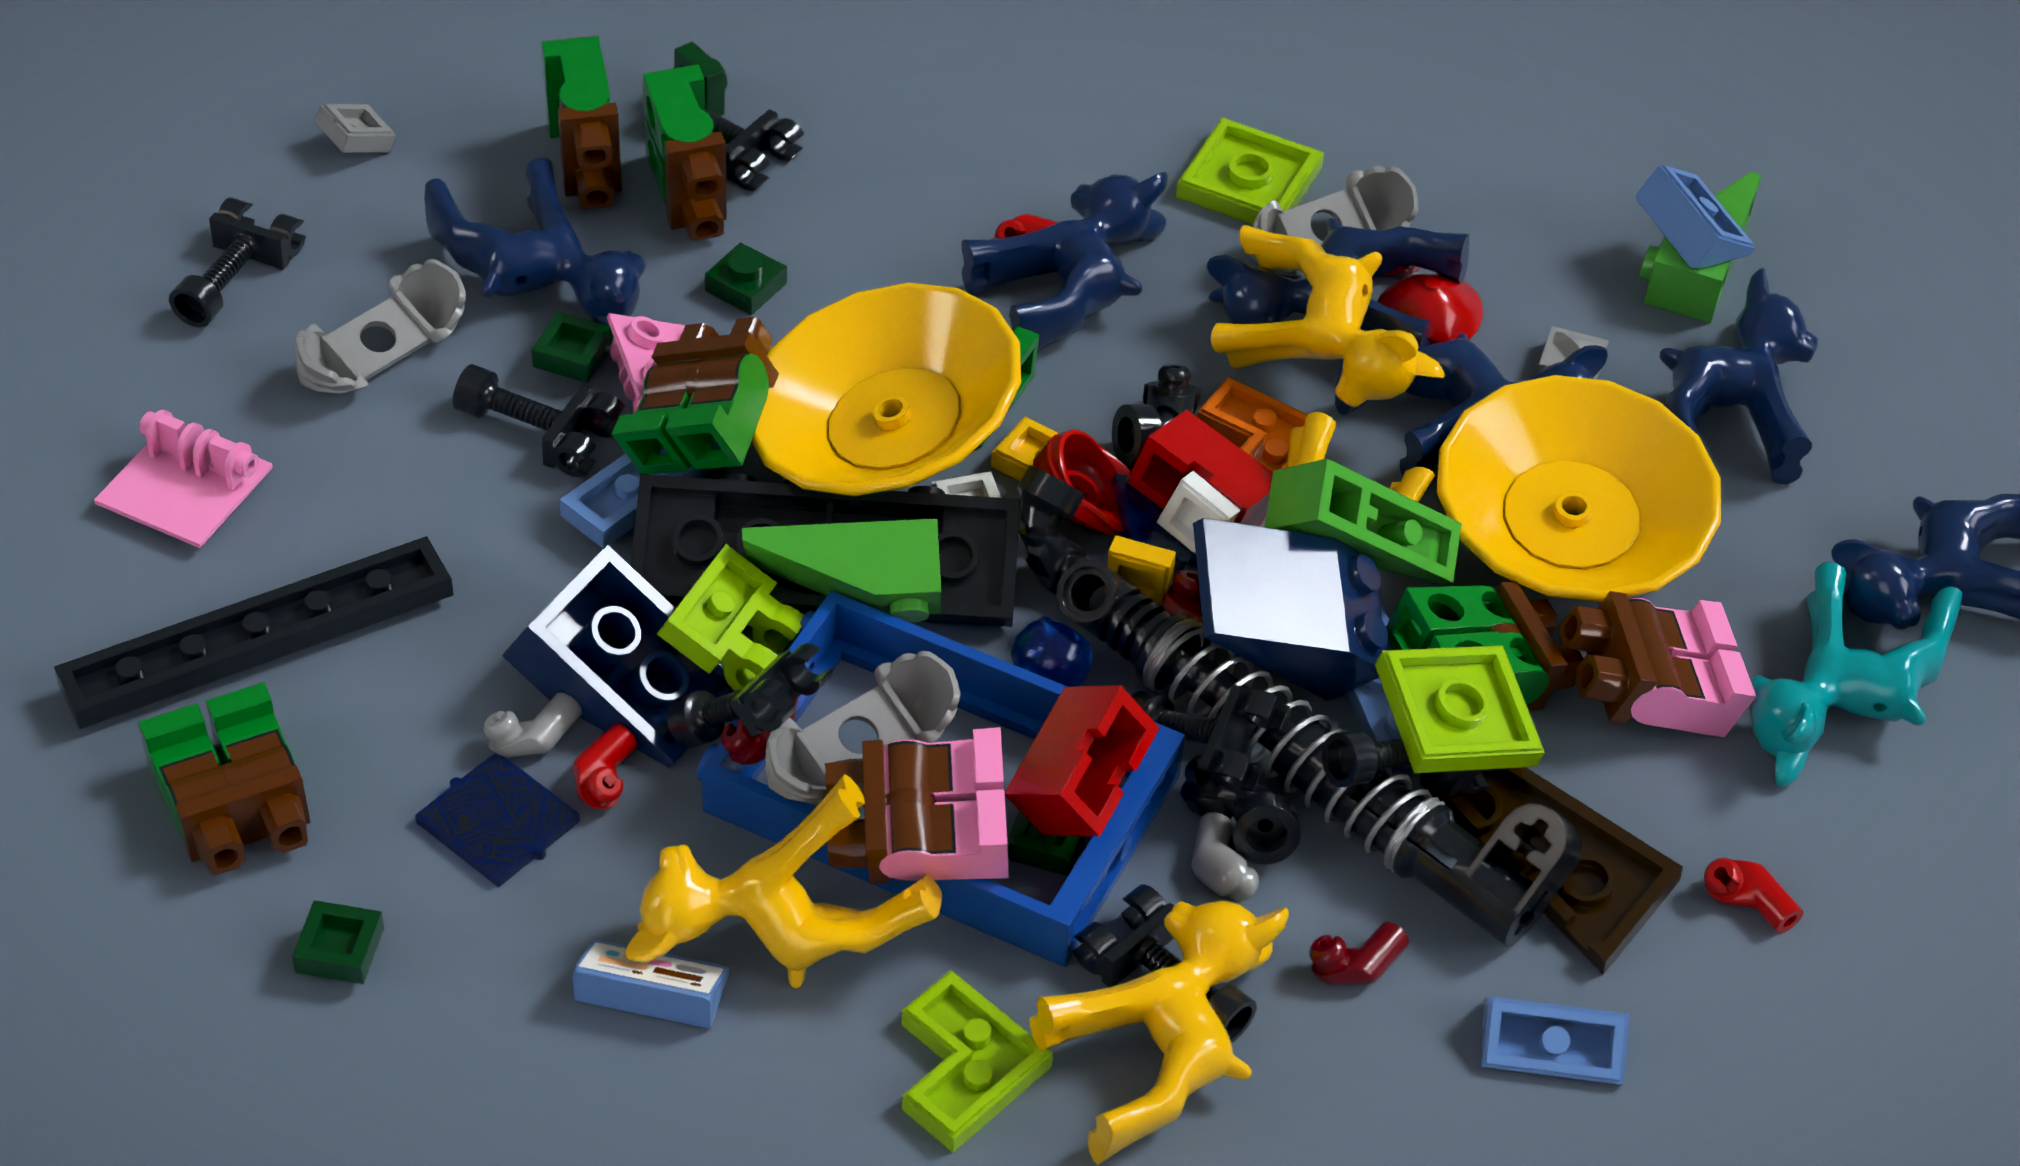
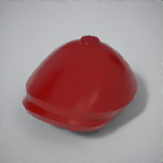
M1422 273L1405 277L1388 287L1379 296L1377 301L1399 312L1431 321L1428 334L1430 345L1455 339L1459 333L1466 334L1469 340L1478 331L1484 314L1480 297L1472 286L1464 280L1462 283H1457L1439 274Z
M1076 429L1054 435L1035 453L1033 459L1034 467L1064 481L1085 495L1074 517L1066 519V521L1111 535L1131 532L1138 524L1140 517L1126 531L1128 525L1124 524V520L1130 524L1132 521L1129 519L1137 516L1140 512L1135 513L1127 506L1132 503L1131 507L1135 506L1134 510H1139L1134 503L1137 501L1132 493L1126 494L1130 490L1135 489L1127 483L1131 471L1100 446L1090 435ZM1115 486L1120 491H1122V489L1128 486L1131 487L1125 491H1122L1129 498L1119 502L1118 500L1124 498V496L1117 489H1115ZM1134 491L1138 499L1143 504V498L1141 496L1142 493L1139 491ZM1125 506L1133 513L1128 512V517L1121 512V510L1125 512Z

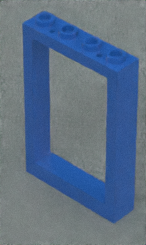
M830 591L816 612L808 611L800 622L802 628L788 649L792 654L802 644H813L821 648L808 662L804 663L810 672L818 675L831 668L834 670L840 660L874 673L880 664L893 663L902 654H917L919 651H930L954 670L960 690L958 708L1033 739L1038 735L1064 687H1067L833 591ZM818 691L812 695L801 694L798 697L795 722L799 720ZM738 719L733 720V721L731 722V724H733L736 728H738V727H737V721H738ZM1156 723L1159 726V730L1136 771H1126L1124 775L1128 778L1121 789L1124 794L1101 836L1091 838L1051 905H1047L989 879L934 880L942 891V903L939 913L1066 967L1074 954L1073 950L1080 944L1074 936L1093 922L1180 777L1185 734ZM715 743L710 745L705 751L697 771V779L702 782L703 812L778 843L817 807L810 803L786 799L771 790L768 785L756 781L766 766V759L753 766L740 765L730 759V753L723 748L721 743L719 745ZM827 842L810 858L829 865ZM833 867L869 883L868 867ZM890 877V883L873 885L897 895L917 881L898 880Z

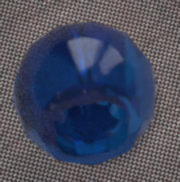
M1046 616L1030 622L1016 635L1010 654L1013 665L1067 687H1079L1088 678L1093 662L1090 643L1082 635L1062 622Z

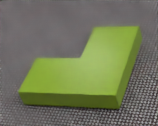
M952 970L941 977L901 1012V1025L943 1059L939 1065L902 1095V1110L952 1153L1052 1068L1053 1052L1049 1049L1045 1051L1040 1050L1031 1034Z

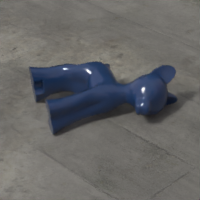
M541 157L532 160L527 165L525 173L531 187V194L527 197V203L540 229H528L517 232L514 235L502 228L466 220L458 209L445 182L440 178L431 179L425 184L424 200L429 234L446 248L460 267L476 273L484 280L481 287V292L484 296L490 297L494 294L500 297L514 296L546 287L555 282L565 281L570 283L581 308L592 318V321L610 326L606 318L609 313L624 316L632 315L639 299V278L645 270L644 260L640 255L631 251L623 253L620 251H604L595 255H586L560 205L552 161L548 158Z
M1161 172L1142 182L1128 175L1113 174L1101 178L1091 185H1079L1076 191L1071 194L1070 200L1072 208L1084 218L1082 220L1061 221L1048 227L1016 236L987 240H962L961 248L964 258L962 280L966 291L975 296L992 287L1011 281L1059 271L1065 282L1062 290L1057 295L1041 302L1011 306L1009 317L1012 331L1019 326L1039 334L1037 352L1075 333L1082 327L1084 320L1114 304L1121 296H1136L1142 292L1140 282L1125 273L1121 260L1108 244L1127 243L1132 240H1150L1158 237L1164 231L1166 219L1159 211L1151 209V205L1166 189L1168 174Z
M1334 217L1328 219L1327 227L1329 234L1321 245L1326 253L1335 256H1347L1357 260L1372 252L1381 254L1382 262L1373 274L1372 280L1405 266H1416L1430 270L1457 283H1462L1465 277L1469 257V234L1438 233L1401 226L1383 231L1342 226ZM1227 254L1214 256L1208 260L1206 266L1210 275L1223 285L1212 291L1208 299L1224 303L1226 315L1233 324L1282 322L1284 318L1293 312L1306 314L1308 300L1313 289L1306 277L1292 280L1267 268L1251 266L1242 259ZM1370 299L1360 327L1361 330H1401L1411 333L1417 340L1418 346L1430 345L1428 334L1431 321L1410 316Z
M1760 268L1750 278L1746 293V305L1736 319L1735 330L1741 349L1726 346L1700 345L1689 347L1684 351L1672 348L1661 350L1660 359L1672 371L1674 390L1669 393L1664 406L1696 434L1694 420L1704 414L1711 405L1729 407L1741 404L1747 406L1762 440L1773 481L1779 484H1789L1800 478L1803 470L1800 461L1812 449V442L1799 425L1786 400L1777 365L1789 361L1804 363L1811 361L1818 347V338L1807 331L1805 320L1795 303L1788 297L1770 293L1765 268Z
M1459 333L1455 339L1418 346V351L1427 354L1439 362L1444 370L1445 377L1443 379L1415 376L1414 381L1405 392L1418 397L1449 400L1454 408L1424 426L1405 433L1404 441L1407 455L1400 459L1402 476L1406 470L1414 467H1425L1433 471L1438 466L1439 448L1462 412L1502 386L1518 383L1506 380L1490 359L1474 343L1469 341L1464 333ZM1598 345L1584 346L1574 351L1562 362L1547 366L1525 381L1553 375L1593 379L1605 365L1608 353L1604 347ZM1344 359L1341 360L1338 369L1336 386L1342 374ZM1335 393V406L1342 415L1351 413L1369 401L1366 400L1358 407H1351L1339 399Z
M1998 494L1986 500H1943L1937 503H1933L1921 496L1916 497L1913 500V509L1921 521L1918 532L1919 558L1917 559L1907 558L1891 550L1877 549L1871 544L1857 539H1847L1836 543L1831 550L1833 561L1844 567L1847 573L1843 599L1851 612L1865 622L1882 625L1891 624L1897 630L1914 627L1921 618L1917 595L1923 594L1934 598L1945 587H1955L1962 592V606L1986 609L2020 620V571L1979 559V550L1995 539L2013 538L2020 540V494Z

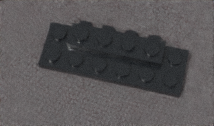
M740 473L724 474L719 479L640 474L631 567L671 605H679L725 544L745 558L742 528L937 519L941 576V614H929V617L924 621L1012 627L1021 499L945 494L942 489L933 486L911 487L908 492L889 490L860 496H848L805 490L787 479L783 480L782 483L757 482L754 477ZM760 569L777 582L769 595L781 604L789 605L801 613H807L808 611L816 612L827 597Z

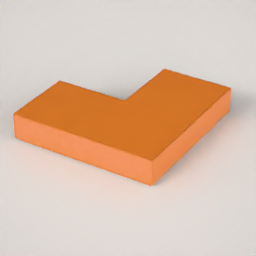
M1230 377L1226 378L1197 412L1199 419L1272 472L1287 467L1290 432L1295 427L1304 426L1308 415Z

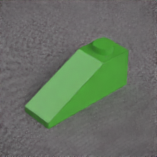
M1752 171L1714 195L1744 232L1752 213L1762 174ZM1664 235L1660 248L1649 245L1643 261L1639 278L1649 281L1644 304L1711 323L1734 260L1701 269L1691 268Z
M1322 459L1273 471L1264 527L1336 538L1375 560V565L1378 569L1445 585L1454 581L1462 523L1332 460Z
M937 519L742 528L745 559L757 568L825 596L830 591L836 592L910 623L924 621L929 617V614H941V576Z

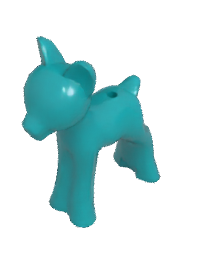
M1824 562L1817 566L1814 575L1815 590L1807 598L1812 631V652L1805 664L1803 682L1785 678L1772 680L1760 675L1751 680L1757 696L1749 706L1753 733L1761 748L1776 757L1775 778L1777 786L1785 787L1797 780L1805 766L1810 749L1824 732L1827 709L1831 706L1880 721L1896 722L1903 719L1917 726L1925 722V713L1917 702L1918 691L1936 681L1941 671L1961 607L1962 592L1958 588L1945 587L1933 598L1931 610L1925 620L1920 640L1909 642L1881 655L1866 649H1849L1844 646L1842 610L1847 573L1844 567L1837 563Z

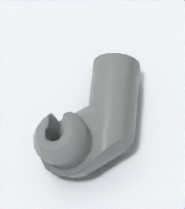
M560 692L551 699L534 720L519 722L512 711H506L505 713L503 711L495 712L485 721L483 733L490 740L488 746L490 750L504 758L546 753L558 743L582 714V709L573 697Z
M1207 813L1200 819L1191 862L1193 874L1199 881L1218 895H1228L1230 899L1236 902L1246 901L1256 892L1259 885V876L1256 870L1247 867V862L1242 856L1229 848L1232 833L1231 820L1220 813Z

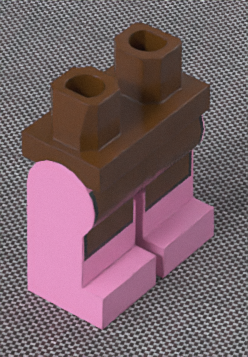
M1609 591L1597 609L1573 606L1560 625L1559 634L1564 648L1582 650L1587 653L1576 671L1575 682L1580 697L1602 700L1609 722L1627 724L1631 717H1633L1637 722L1645 725L1725 738L1757 697L1740 652L1734 651L1737 643L1721 602L1699 600L1692 611L1655 607L1649 600L1643 598L1628 599L1626 593Z
M1001 727L973 729V739L935 743H926L918 740H900L884 746L883 740L862 741L863 758L825 763L826 796L845 774L856 783L865 799L863 805L865 819L855 820L827 841L829 865L831 867H868L869 884L890 883V877L898 880L919 881L927 875L933 880L1009 878Z

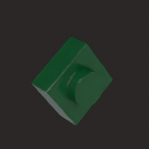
M693 41L675 48L674 68L699 64L705 79V108L717 115H724L725 89L728 82L721 63L711 58Z
M741 242L705 273L706 292L750 315H753L787 284L786 265Z
M556 311L531 349L533 367L588 383L610 349L613 340L611 328L608 325Z
M1019 811L1007 839L1008 860L1069 876L1085 836H1043Z
M313 900L292 955L295 973L364 984L384 930L382 911Z

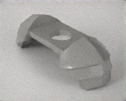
M1375 166L1366 171L1355 170L1347 176L1346 189L1289 210L1282 211L1277 200H1272L1260 210L1255 218L1253 227L1275 234L1313 239L1320 245H1322L1323 241L1319 240L1311 229V218L1318 212L1330 214L1342 226L1382 231L1399 226L1409 227L1411 221L1418 213L1416 187L1401 169L1397 167L1386 169L1382 166ZM1249 254L1258 263L1257 257L1254 254ZM1285 269L1273 271L1280 275H1304V273L1299 270Z
M429 259L424 265H412L404 275H396L389 280L388 287L392 297L336 330L326 334L316 324H311L306 330H300L294 343L296 370L300 384L316 392L341 394L360 390L369 385L368 379L428 343H439L447 338L458 324V320L465 308L466 292L458 273L436 259ZM369 327H383L393 334L396 343L390 350L385 352L371 351L362 344L360 339L361 333Z
M919 651L917 654H902L893 663H882L875 669L874 676L878 686L801 730L796 722L789 718L777 730L770 733L766 743L765 770L769 788L786 799L810 804L821 802L826 797L825 763L863 758L862 754L848 751L839 740V728L850 720H861L868 723L874 729L877 740H883V746L900 740H918L926 743L935 742L955 717L960 700L959 685L953 668L930 651Z

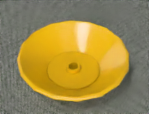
M903 283L853 293L809 314L769 349L767 357L778 371L779 376L774 388H769L767 400L751 442L767 468L805 490L860 496L911 487L962 462L1001 426L1021 385L1020 341L996 307L959 288Z
M1553 375L1504 385L1464 410L1439 448L1437 495L1446 516L1462 523L1459 540L1494 573L1511 581H1516L1518 584L1545 596L1602 602L1609 591L1626 593L1628 597L1658 591L1700 562L1721 524V478L1699 435L1661 402L1612 381Z

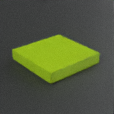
M1221 118L1178 180L1176 198L1254 224L1260 210L1272 200H1277L1282 211L1298 206L1322 168L1324 152Z
M1503 645L1386 650L1381 652L1375 667L1414 773L1537 767L1545 751Z

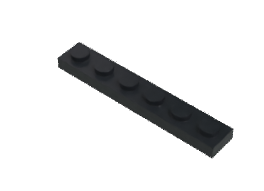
M425 536L54 666L58 685L79 729L454 596L452 578L430 540Z

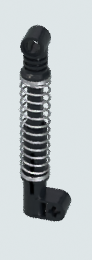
M1083 560L1071 565L1062 574L1057 585L1056 598L1059 608L1065 616L1082 626L1100 641L1106 642L1108 647L1118 651L1124 659L1130 660L1131 664L1135 666L1138 679L1147 688H1150L1151 691L1159 692L1170 687L1168 698L1172 701L1173 705L1183 703L1193 694L1188 704L1187 714L1203 716L1213 708L1208 718L1214 719L1217 713H1221L1232 685L1242 686L1249 690L1252 687L1254 678L1258 676L1264 677L1268 682V689L1264 691L1271 694L1276 691L1284 692L1288 703L1285 705L1290 706L1282 728L1280 731H1271L1256 725L1245 755L1251 756L1256 742L1264 748L1260 753L1251 758L1249 763L1259 761L1270 751L1271 754L1264 769L1266 778L1280 775L1285 779L1284 789L1286 793L1297 790L1305 794L1304 804L1306 808L1317 805L1325 809L1324 819L1326 823L1336 820L1341 821L1345 824L1344 834L1346 838L1359 835L1366 840L1364 844L1366 853L1377 850L1382 852L1386 869H1390L1392 873H1396L1401 878L1415 877L1506 947L1514 945L1527 934L1576 868L1582 852V841L1578 830L1569 820L1541 804H1526L1514 809L1503 820L1485 845L1455 823L1454 813L1452 809L1445 805L1444 801H1440L1439 798H1432L1428 790L1418 789L1412 791V781L1409 776L1404 774L1392 776L1391 767L1385 768L1386 771L1382 768L1377 769L1374 778L1367 784L1350 787L1335 786L1329 781L1324 772L1322 750L1326 739L1331 734L1348 732L1347 730L1337 729L1332 731V724L1328 716L1320 714L1312 716V707L1308 701L1296 700L1292 702V692L1287 686L1278 685L1273 687V679L1269 672H1254L1252 662L1242 657L1235 658L1233 652L1227 650L1230 654V660L1221 665L1213 661L1217 648L1223 647L1211 642L1210 646L1201 650L1204 643L1202 623L1187 614L1179 613L1174 615L1171 612H1167L1162 605L1154 603L1151 597L1147 594H1142L1141 590L1130 583L1128 579L1106 565L1095 560ZM1105 585L1107 590L1103 604L1097 609L1090 611L1089 600L1093 592ZM1237 662L1245 663L1249 668V674L1240 680L1232 675L1234 665ZM1178 684H1181L1188 691L1177 700H1174V692ZM1198 698L1207 704L1198 713H1192ZM1297 705L1304 706L1307 711L1306 717L1297 722L1290 718L1292 707ZM1317 720L1324 721V723L1326 724L1327 728H1326L1324 725H1322L1320 722H1318ZM1398 780H1404L1407 787ZM1418 795H1424L1426 800H1424ZM1374 797L1377 801L1373 808L1370 809L1366 804ZM1383 804L1388 809L1380 816L1377 812ZM1394 812L1397 816L1393 823L1390 824L1386 820ZM1413 828H1415L1417 832L1414 835V837L1410 839L1408 837V834ZM1537 832L1544 835L1552 843L1545 854L1537 851L1534 845L1530 843L1532 836ZM1433 842L1458 860L1452 869L1427 851ZM1513 851L1523 855L1529 862L1542 870L1534 882L1506 862Z

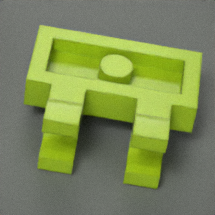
M725 544L657 635L708 674L720 663L724 666V677L728 685L734 691L743 689L778 656L777 654L782 653L790 640L792 641L802 628L800 622L804 615L789 605L781 604L769 595L777 582ZM747 624L753 628L752 633L755 643L741 633Z

